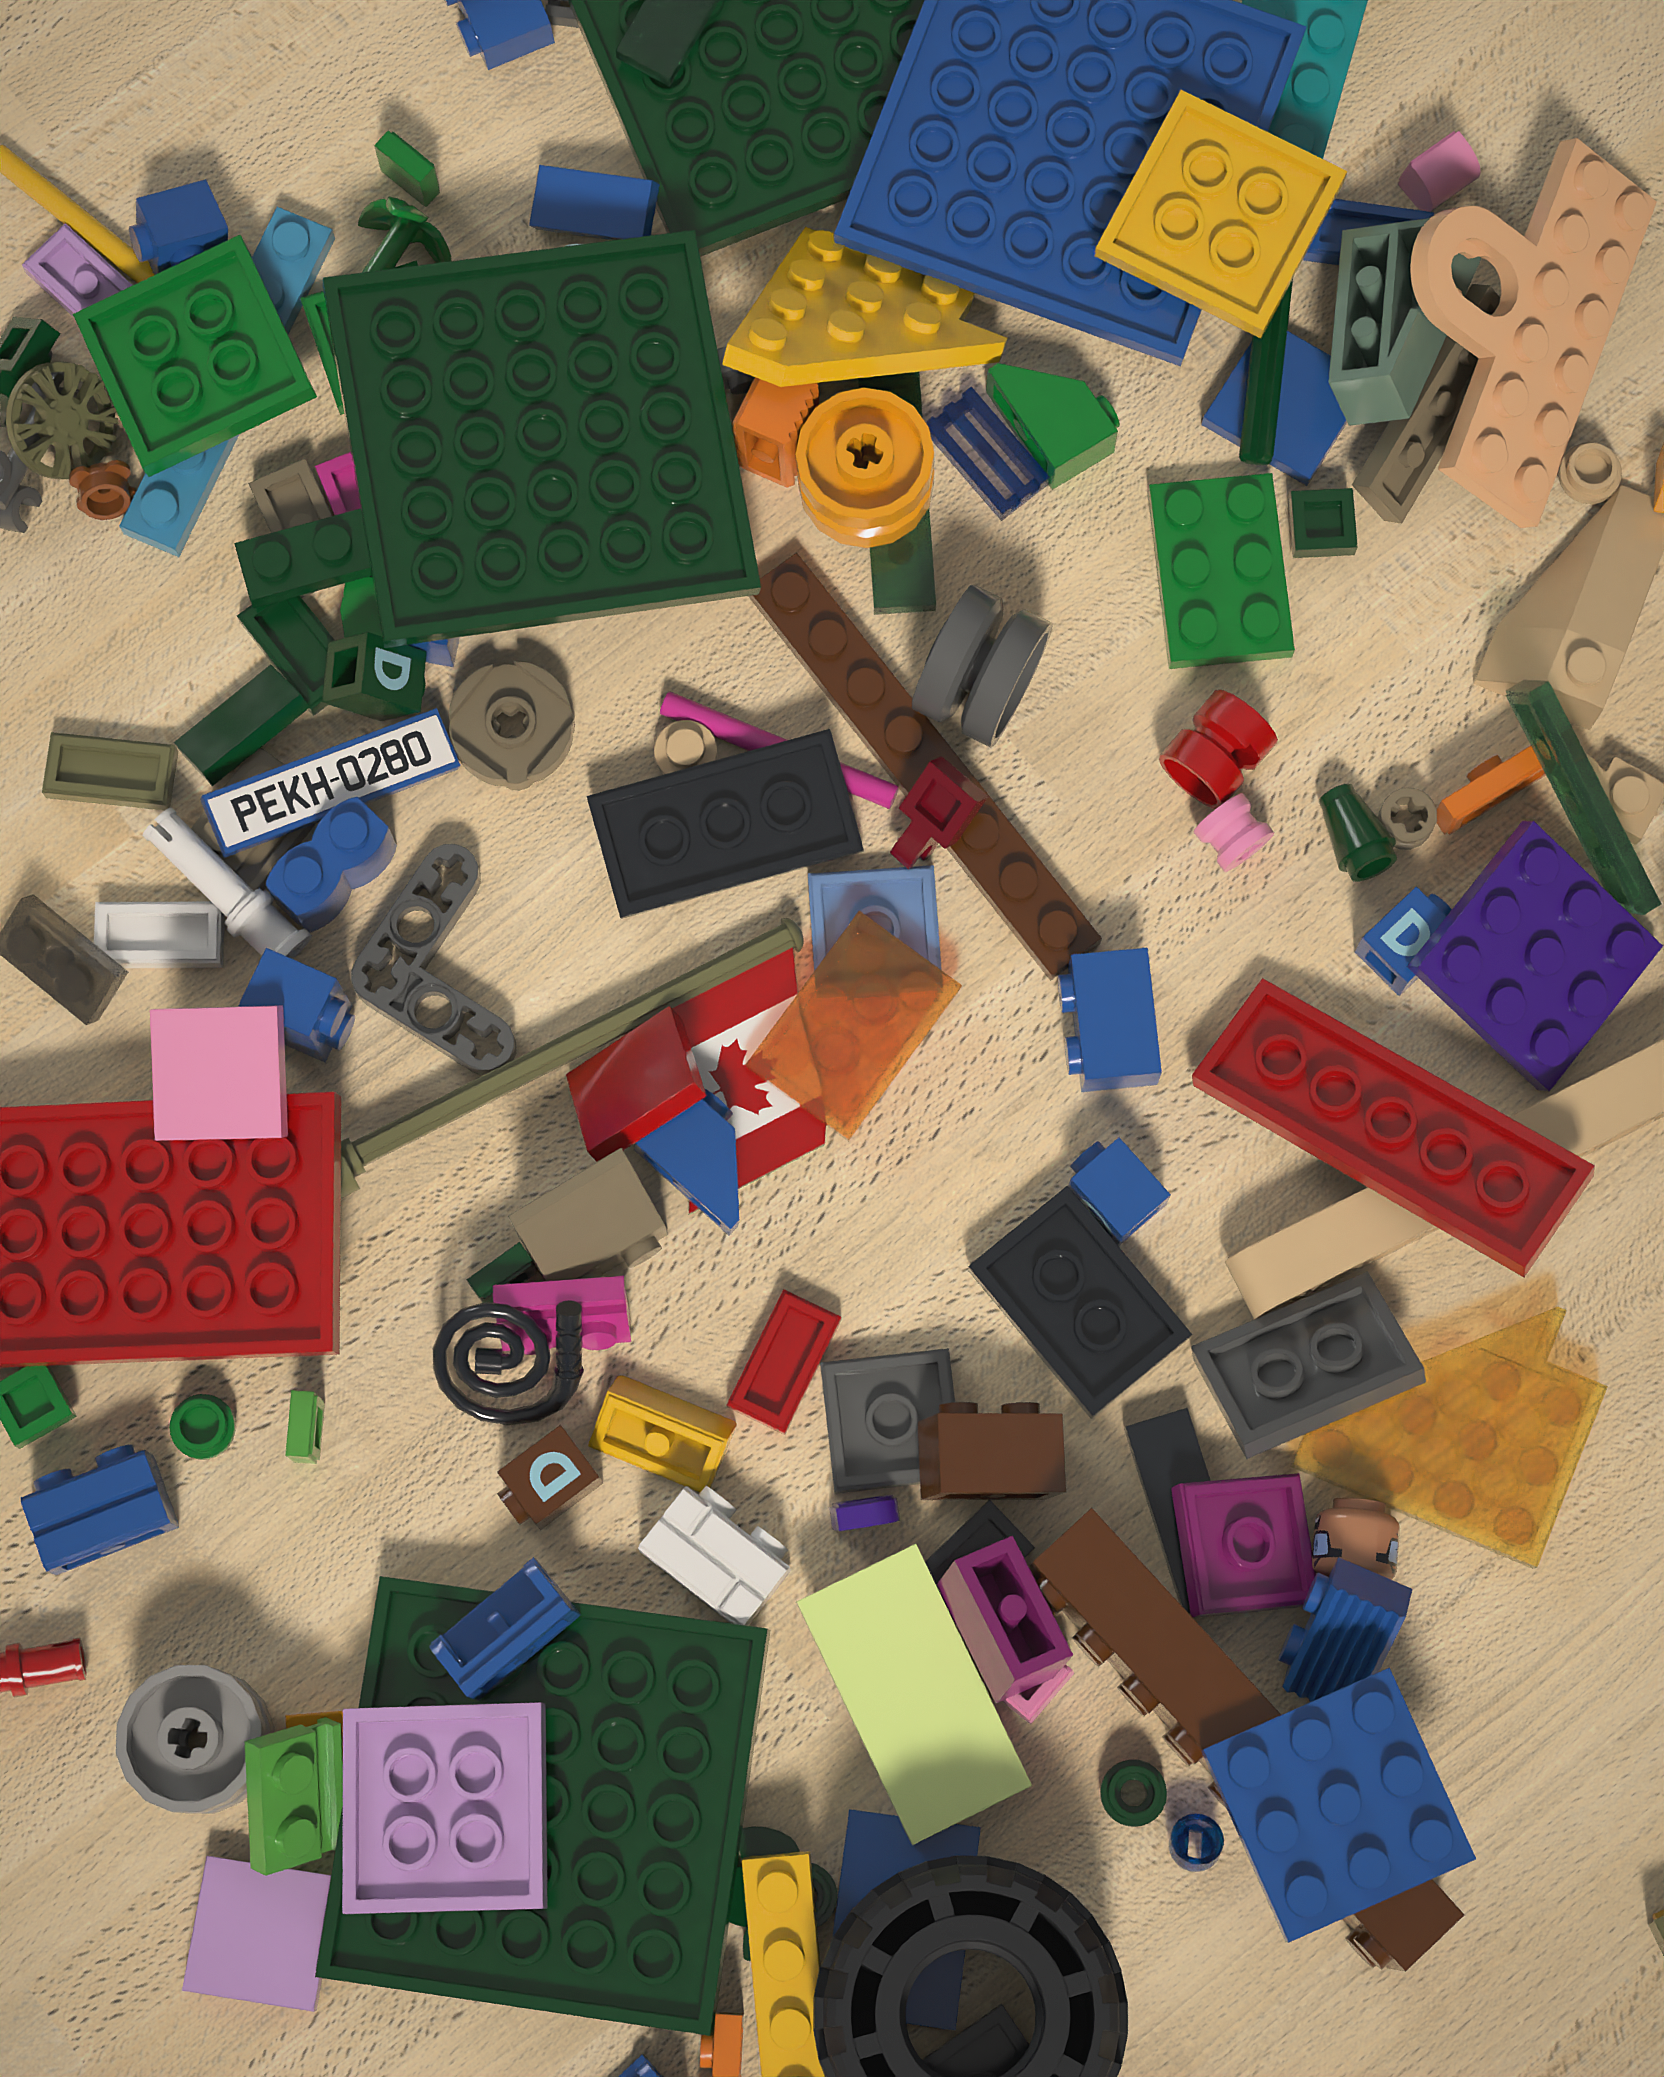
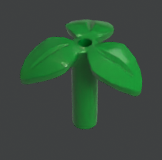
M388 196L387 200L379 199L373 201L363 209L359 217L358 226L362 228L389 230L362 273L394 269L409 244L422 243L435 263L451 261V253L441 232L431 223L426 222L429 217L401 199Z

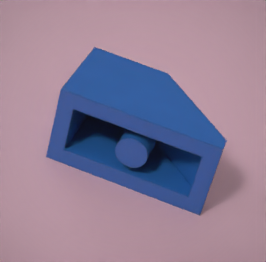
M705 1089L707 1095L705 1098L634 1144V1151L730 1236L738 1227L740 1220L735 1128L727 1122L733 1113L717 1096Z

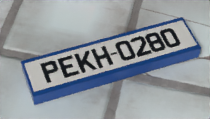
M437 708L207 793L202 795L200 800L225 858L318 823L333 807L347 799L358 797L362 802L368 804L456 771L461 765Z

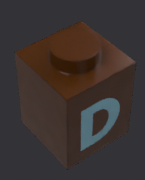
M561 1424L497 1471L507 1485L497 1493L519 1525L531 1518L540 1530L603 1484L598 1474Z

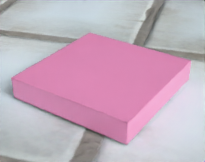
M283 1005L150 1010L155 1140L282 1138L288 1136Z

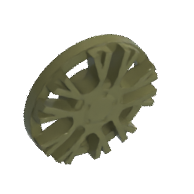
M48 362L27 371L14 386L6 410L7 433L15 453L33 472L51 479H69V474L73 469L80 466L88 468L93 464L100 463L106 452L112 451V442H116L117 437L113 435L114 424H118V418H115L117 411L114 406H111L108 394L104 389V382L98 379L99 376L96 373H91L84 366L76 365L75 363ZM53 372L64 373L63 390L60 394L56 391L51 375ZM81 381L83 382V385L75 398L73 396L77 390L79 382ZM36 383L47 398L43 400L31 386ZM92 396L98 407V411L90 413L87 409V403ZM23 402L36 408L33 424H20ZM89 420L100 422L99 432L88 430ZM38 433L41 439L27 447L24 440ZM85 437L95 443L89 455L86 454L83 447ZM50 445H54L56 451L53 468L41 462ZM68 446H70V451H71V455H72L73 462H74V466H73V467H71L70 453H69Z

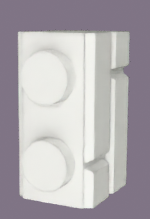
M686 1486L643 1539L638 1550L729 1623L749 1626L790 1573V1566L781 1560L788 1549L759 1526L755 1528L751 1535L730 1520L736 1508L708 1486H705L699 1495Z

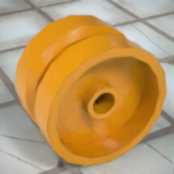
M865 387L839 392L815 407L800 429L795 456L798 470V486L803 509L817 529L840 544L862 548L894 543L915 529L930 507L934 486V448L928 425L915 407L892 392Z

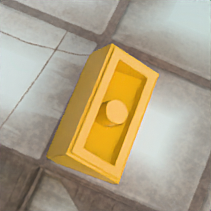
M619 1375L607 1391L588 1447L701 1492L705 1486L712 1487L737 1424L729 1418L629 1377Z

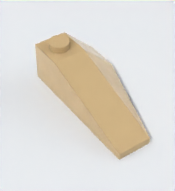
M1624 485L1617 489L1497 625L1473 684L1590 730L1605 707L1664 551V513L1653 512L1654 497Z

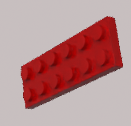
M1264 978L1261 979L1192 1074L1193 1086L1524 1278L1594 1177L1595 1165Z

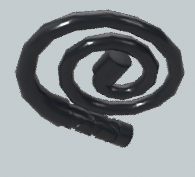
M563 1301L556 1306V1350H558V1353H556L553 1385L548 1394L534 1404L510 1410L487 1407L468 1398L451 1380L447 1366V1348L455 1332L472 1320L485 1317L501 1318L522 1328L534 1343L536 1357L534 1366L524 1377L513 1382L495 1383L482 1379L477 1375H502V1370L517 1367L523 1361L525 1348L521 1336L504 1324L485 1322L465 1330L454 1346L453 1365L459 1379L473 1391L494 1398L513 1397L534 1388L548 1372L551 1354L547 1337L531 1316L507 1304L484 1302L462 1308L443 1323L432 1348L433 1371L439 1389L457 1409L480 1421L502 1425L539 1422L562 1410L578 1389L584 1369L582 1366V1354H580L582 1350V1335H580V1332H582V1306L576 1301ZM486 1337L500 1338L509 1345L510 1354H503V1349L476 1348L475 1372L470 1368L468 1361L469 1350L476 1341Z

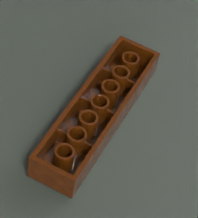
M1093 1508L1089 1509L1030 1565L1029 1569L1053 1616L1055 1617L1062 1611L1079 1629L1072 1639L1084 1654L1098 1667L1107 1660L1122 1676L1124 1681L1117 1686L1118 1690L1143 1717L1153 1711L1170 1730L1162 1738L1186 1765L1190 1766L1199 1761L1211 1774L1201 1750L1281 1715ZM1213 1781L1208 1786V1789L1226 1808L1216 1783ZM1431 1879L1343 1918L1345 1923L1353 1930L1345 1939L1371 1968L1377 1966L1382 1970L1386 1966L1387 1969L1406 1972L1465 1914Z

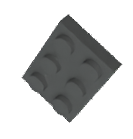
M1368 1271L1191 1346L1193 1360L1246 1459L1426 1382L1422 1363Z

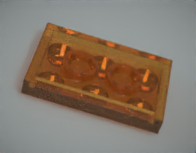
M858 911L750 1057L746 1067L849 1142L959 993L962 985L861 911Z

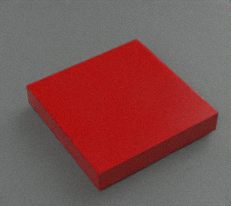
M668 1006L566 1074L587 1152L596 1162L620 1148L624 1151L707 1096L683 1021L671 1006Z

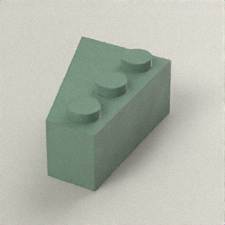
M1430 218L1342 230L1329 385L1349 426L1409 419L1447 336L1424 315L1416 300L1411 282L1410 263L1413 246L1421 228ZM1458 253L1452 259V278L1456 287L1465 296L1482 258L1468 259Z

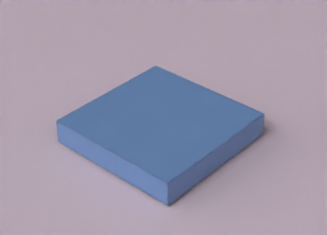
M934 865L915 866L910 869L899 867L808 873L816 1001L943 992Z

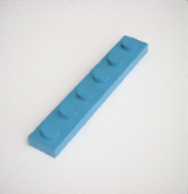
M277 207L252 258L289 334L303 306L300 298L308 296L335 241V236L331 228ZM239 435L151 477H148L145 473L119 525L123 534L180 557Z

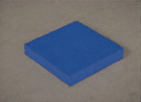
M1287 331L1274 456L1270 465L1308 486L1344 429L1347 421L1329 385L1331 355ZM1251 343L1207 410L1201 424L1239 447Z

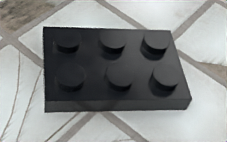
M1068 1186L972 1262L967 1269L1091 1419L1192 1336L1188 1328Z

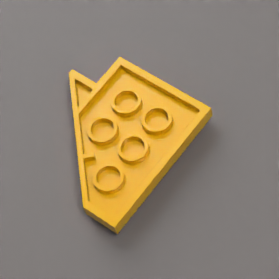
M805 226L727 343L722 365L774 385L785 387L999 363L1007 337L964 322L970 311L975 293L940 279L906 269L881 258L835 243L833 232L825 230L816 231Z

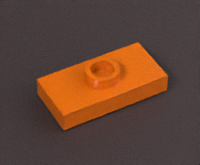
M1545 736L1505 762H1502L1498 755L1489 758L1468 773L1466 777L1470 781L1469 784L1441 800L1437 808L1436 823L1444 835L1447 833L1449 835L1549 774L1560 753L1549 737Z

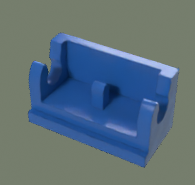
M534 1557L523 1565L524 1567L445 1634L440 1635L431 1642L429 1646L468 1698L478 1701L581 1615Z

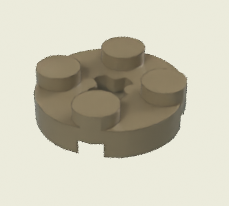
M514 661L515 665L504 664L498 667H494V664L474 671L456 690L449 709V733L457 758L472 775L494 786H505L510 790L521 791L529 788L534 782L545 779L562 764L572 745L575 721L565 689L548 671L529 662ZM518 711L526 715L522 722L526 731L519 737L511 735L508 738L498 735L501 731V726L496 719L502 712L510 717Z

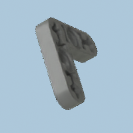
M443 844L434 848L425 857L353 965L351 981L358 997L367 1006L468 1070L483 1076L514 1060L516 1040L510 1026L502 1018L425 971L476 895L481 884V873L474 855L460 845ZM458 861L463 863L461 870L466 881L462 885L451 882L446 887L440 898L444 905L450 907L447 912L443 913L432 900L419 896V893L422 889H426L429 895L433 897L442 883L437 869L441 865L452 868ZM412 911L426 912L434 919L432 934L426 940L419 943L406 941L399 934L401 919ZM390 940L402 954L415 959L410 965H407L400 956L391 969V975L396 985L391 990L381 986L375 993L370 992L372 983L366 974L371 968L377 971L385 969L393 956L390 949L383 946ZM430 996L446 998L452 1005L450 1019L438 1028L422 1026L416 1018V1010L419 1004ZM466 1012L473 1015L466 1022L471 1031L485 1038L492 1031L499 1033L497 1042L502 1052L498 1056L487 1053L482 1060L475 1058L477 1054L475 1044L460 1033L457 1037L456 1045L447 1042L460 1030Z

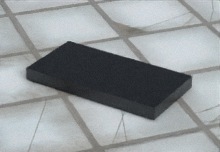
M830 729L586 796L621 919L864 852Z

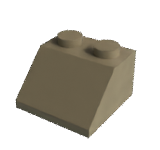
M622 1148L508 1216L518 1237L545 1281L604 1277V1273L624 1261L629 1268L635 1267L658 1253L662 1249L658 1241L668 1235L663 1220Z

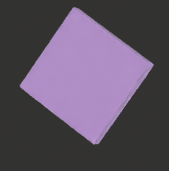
M206 1856L182 1991L312 2012L317 2011L322 1978L315 1977L331 1875L289 1868L265 1876L251 1869L250 1862Z

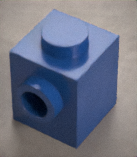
M205 179L136 198V225L129 226V236L139 262L148 260L154 275L227 241L228 226Z

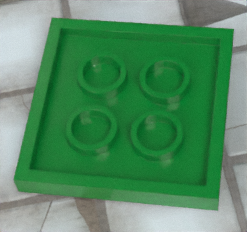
M241 235L233 237L73 314L137 458L148 477L317 398L314 388Z

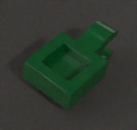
M13 317L0 338V427H6L8 400L18 380L33 367L51 362L53 353L51 349L61 333L43 319Z

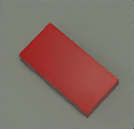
M783 1289L728 1400L727 1407L786 1435L840 1325L842 1317Z

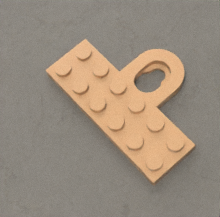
M1578 138L1559 142L1525 236L1485 208L1464 206L1444 210L1432 216L1418 233L1411 255V282L1416 300L1422 312L1434 326L1479 358L1438 470L1520 528L1538 527L1657 203L1656 200ZM1458 253L1468 259L1475 257L1484 258L1495 267L1501 282V297L1499 305L1492 315L1485 313L1466 299L1462 291L1456 287L1452 278L1451 264L1452 259Z

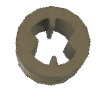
M1401 788L1393 791L1385 799L1377 818L1395 838V848L1411 850L1421 846L1429 838L1437 822V809L1433 800L1425 792L1416 788ZM1399 805H1407L1411 814H1421L1423 821H1418L1414 828L1415 832H1406L1403 823L1393 824L1391 816L1396 817L1400 809Z

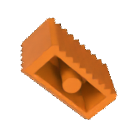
M754 378L732 422L734 425L733 433L735 434L734 442L736 443L737 459L741 468L786 488L795 485L794 476H797L798 472L795 453L800 429L815 407L820 405L817 383L780 387L759 378Z

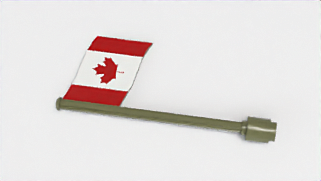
M781 918L782 925L353 1142L349 1138L342 1140L341 1199L360 1189L355 1177L366 1172L364 1166L632 1031L668 1006H671L683 1021L704 1089L717 1096L733 1113L727 1122L735 1128L738 1189L824 1146L826 1120L823 1091L799 1012L793 949L796 952H800L803 948L804 938L800 927L789 918ZM690 1200L688 1215L699 1210Z

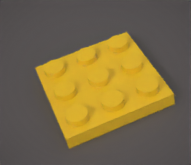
M1180 90L1095 249V257L1261 339L1340 191L1348 171Z

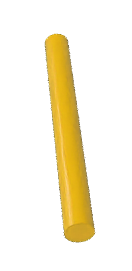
M0 145V173L59 221L67 224L85 242L136 283L154 276L148 260L139 262L132 247L5 145Z

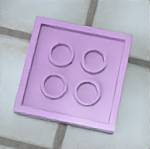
M544 1703L343 1709L342 1914L547 1909L546 1708Z

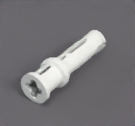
M172 807L158 815L154 819L158 825L154 827L150 824L142 836L156 846L227 917L225 925L228 927L227 931L234 938L242 936L261 956L265 949L268 948L294 959L305 948L312 935L305 928L297 930L272 905L274 897L267 890L263 892L259 888L253 891L176 814L177 812Z

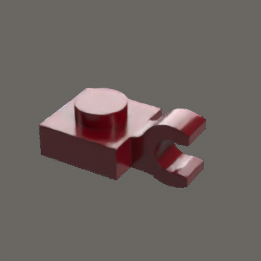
M943 756L930 761L898 808L912 822L894 844L890 854L907 869H910L918 858L922 861L927 860L938 844L944 849L956 844L989 796Z

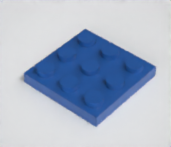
M1390 1668L1201 1750L1287 1943L1476 1860Z

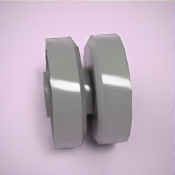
M175 1665L149 1676L128 1697L117 1722L116 1755L125 1780L145 1801L170 1812L215 1814L242 1803L247 1798L244 1741L273 1733L275 1727L265 1701L245 1680L207 1665ZM198 1728L199 1732L207 1733L205 1748L198 1747L191 1750L188 1745V1738L191 1732Z

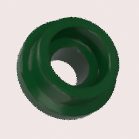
M1130 1759L1119 1762L1108 1770L1101 1783L1100 1798L1104 1810L1114 1821L1124 1826L1138 1827L1152 1822L1160 1815L1166 1803L1167 1789L1162 1775L1154 1766L1142 1760ZM1129 1780L1138 1781L1145 1789V1798L1138 1806H1129L1121 1798V1788Z

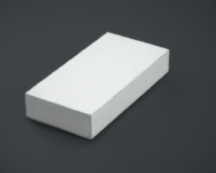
M211 901L95 902L93 964L96 968H223L225 915Z

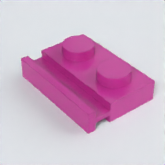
M624 1276L493 1285V1303L510 1305L531 1316L545 1333L549 1350L556 1348V1306L560 1302L568 1300L576 1301L582 1306V1332H580V1335H582V1348L604 1350L614 1346L616 1343L631 1342V1322ZM496 1318V1323L504 1324L521 1336L525 1355H536L534 1343L522 1328L506 1319ZM500 1339L503 1351H510L509 1345Z

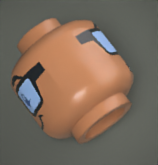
M1334 1498L1333 1508L1320 1511L1315 1518L1312 1550L1314 1571L1329 1577L1337 1558L1340 1557L1392 1580L1397 1572L1400 1525L1395 1517L1385 1513L1386 1504L1365 1499Z

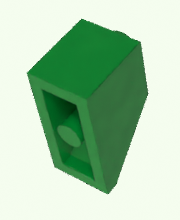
M997 363L988 369L986 393L1052 490L1114 453L1118 435L1117 428L1120 427L1118 416L1110 402L1103 395L1095 398L1084 381Z

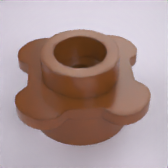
M112 460L108 463H96L88 468L80 466L73 469L69 474V483L72 487L77 488L79 497L76 499L77 508L89 517L98 520H110L123 515L129 508L137 491L135 487L129 485L130 466L124 461Z

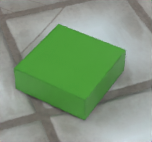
M291 1390L285 1456L295 1463L317 1464V1460H320L325 1402L315 1392Z

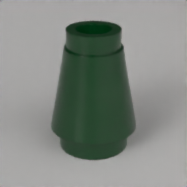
M1352 784L1336 786L1321 796L1319 804L1323 810V816L1340 871L1348 872L1352 881L1360 882L1383 873L1396 862L1397 855L1393 850L1396 844L1395 838L1361 796L1356 793Z

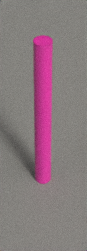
M668 691L660 709L661 715L676 721L691 720L705 726L714 737L748 751L787 741V739L671 691ZM840 762L849 793L887 809L892 807L899 786Z

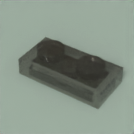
M34 894L19 900L0 932V955L85 1025L94 1023L101 1018L129 973Z

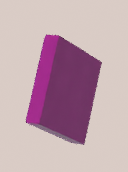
M1299 1473L1181 1483L1171 1488L1192 1618L1303 1607L1316 1572L1312 1565V1547Z

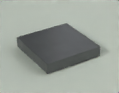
M949 1348L821 1362L834 1493L920 1484L918 1422L939 1413L940 1404L955 1402Z

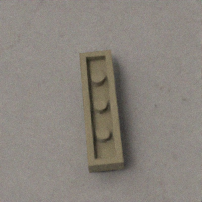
M1472 284L1465 295L1466 299L1489 315L1495 312L1500 302L1499 295L1490 285ZM1448 335L1410 418L1392 420L1388 423L1352 483V486L1384 521L1403 523L1444 453L1479 358Z

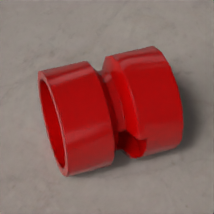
M1215 690L1193 716L1192 721L1195 729H1182L1160 754L1158 759L1165 772L1181 789L1212 809L1218 808L1234 795L1244 782L1242 770H1255L1278 741L1275 731L1255 709L1234 694L1224 690Z

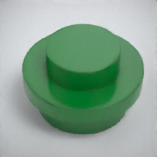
M197 1394L186 1398L175 1408L170 1419L169 1428L173 1443L183 1454L194 1459L206 1460L219 1456L230 1446L235 1436L236 1422L232 1410L224 1401L213 1395Z

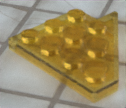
M1555 1307L1422 1361L1421 1363L1425 1370V1383L1304 1434L1290 1467L1368 1500L1385 1503V1507L1531 1569H1535L1541 1560L1608 1386L1547 1361L1567 1311L1560 1307Z

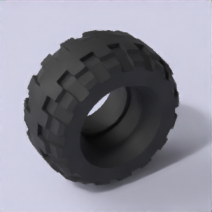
M956 1855L925 1861L896 1873L872 1889L849 1912L832 1937L820 1966L813 2008L815 2043L818 2060L825 2077H943L923 2062L910 2041L906 2026L907 1999L913 1983L925 1967L947 1953L966 1949L986 1951L1009 1962L1022 1975L1033 1997L1035 2027L1030 2045L1020 2061L1012 2069L999 2077H1118L1128 2037V2001L1121 1967L1110 1941L1093 1915L1071 1892L1045 1874L1017 1862L990 1856Z

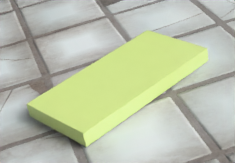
M913 1544L796 1601L912 1845L1032 1786L917 1544Z

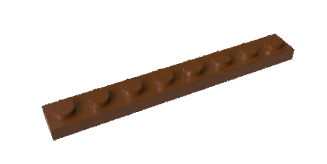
M797 552L760 578L761 590L759 595L748 597L886 773L899 786L905 797L928 763L940 756H943L988 795L927 716L912 709V697ZM989 796L958 842L946 849L1051 981L1068 968L1071 955L1089 953L1100 945L1102 938Z

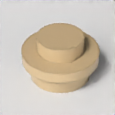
M1594 442L1581 443L1572 447L1564 455L1558 471L1559 482L1565 493L1572 499L1585 504L1600 503L1610 498L1618 488L1622 477L1621 464L1615 453L1605 445Z
M691 720L677 721L666 726L658 735L654 746L655 761L663 774L715 761L717 759L716 741L712 733L702 724Z

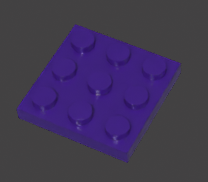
M1522 821L1407 967L1532 1086L1539 1091L1550 1092L1663 945L1535 821Z

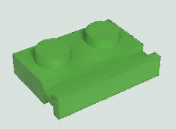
M324 1717L317 1719L318 1724L308 1727L300 1724L244 1741L251 1869L267 1876L322 1858L321 1853L330 1850L335 1851L343 1806L341 1723Z

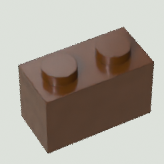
M951 1402L940 1404L939 1413L918 1422L921 1500H1046L1066 1493L1062 1413H1040V1404L1034 1402L1001 1405V1413H978V1403Z

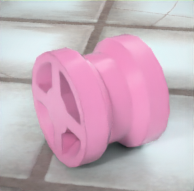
M1240 793L1224 802L1194 829V834L1201 842L1210 843L1217 851V863L1224 872H1228L1242 864L1274 836V831L1267 823L1258 822L1251 814V802L1244 793Z

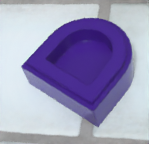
M893 1495L832 1503V1507H829L832 1530L836 1531L900 1521L897 1498H893Z

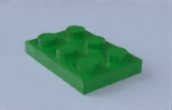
M1266 473L1150 484L1148 488V501L1169 669L1292 658L1295 647L1273 474Z

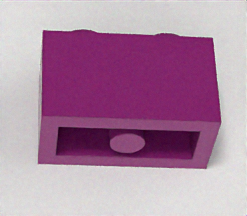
M1013 1536L954 1560L938 1582L937 1587L995 1703L1053 1679L1073 1656Z

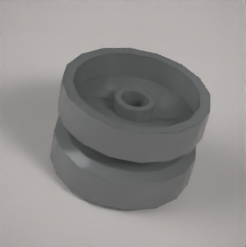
M970 585L959 599L934 641L912 699V709L935 721L942 722L955 714L966 695L970 693L961 716L962 734L991 748L997 743L1011 721L1036 672L1050 638L1053 623L1024 609L1011 616L997 639H995L1003 617V600L1001 597L976 585Z

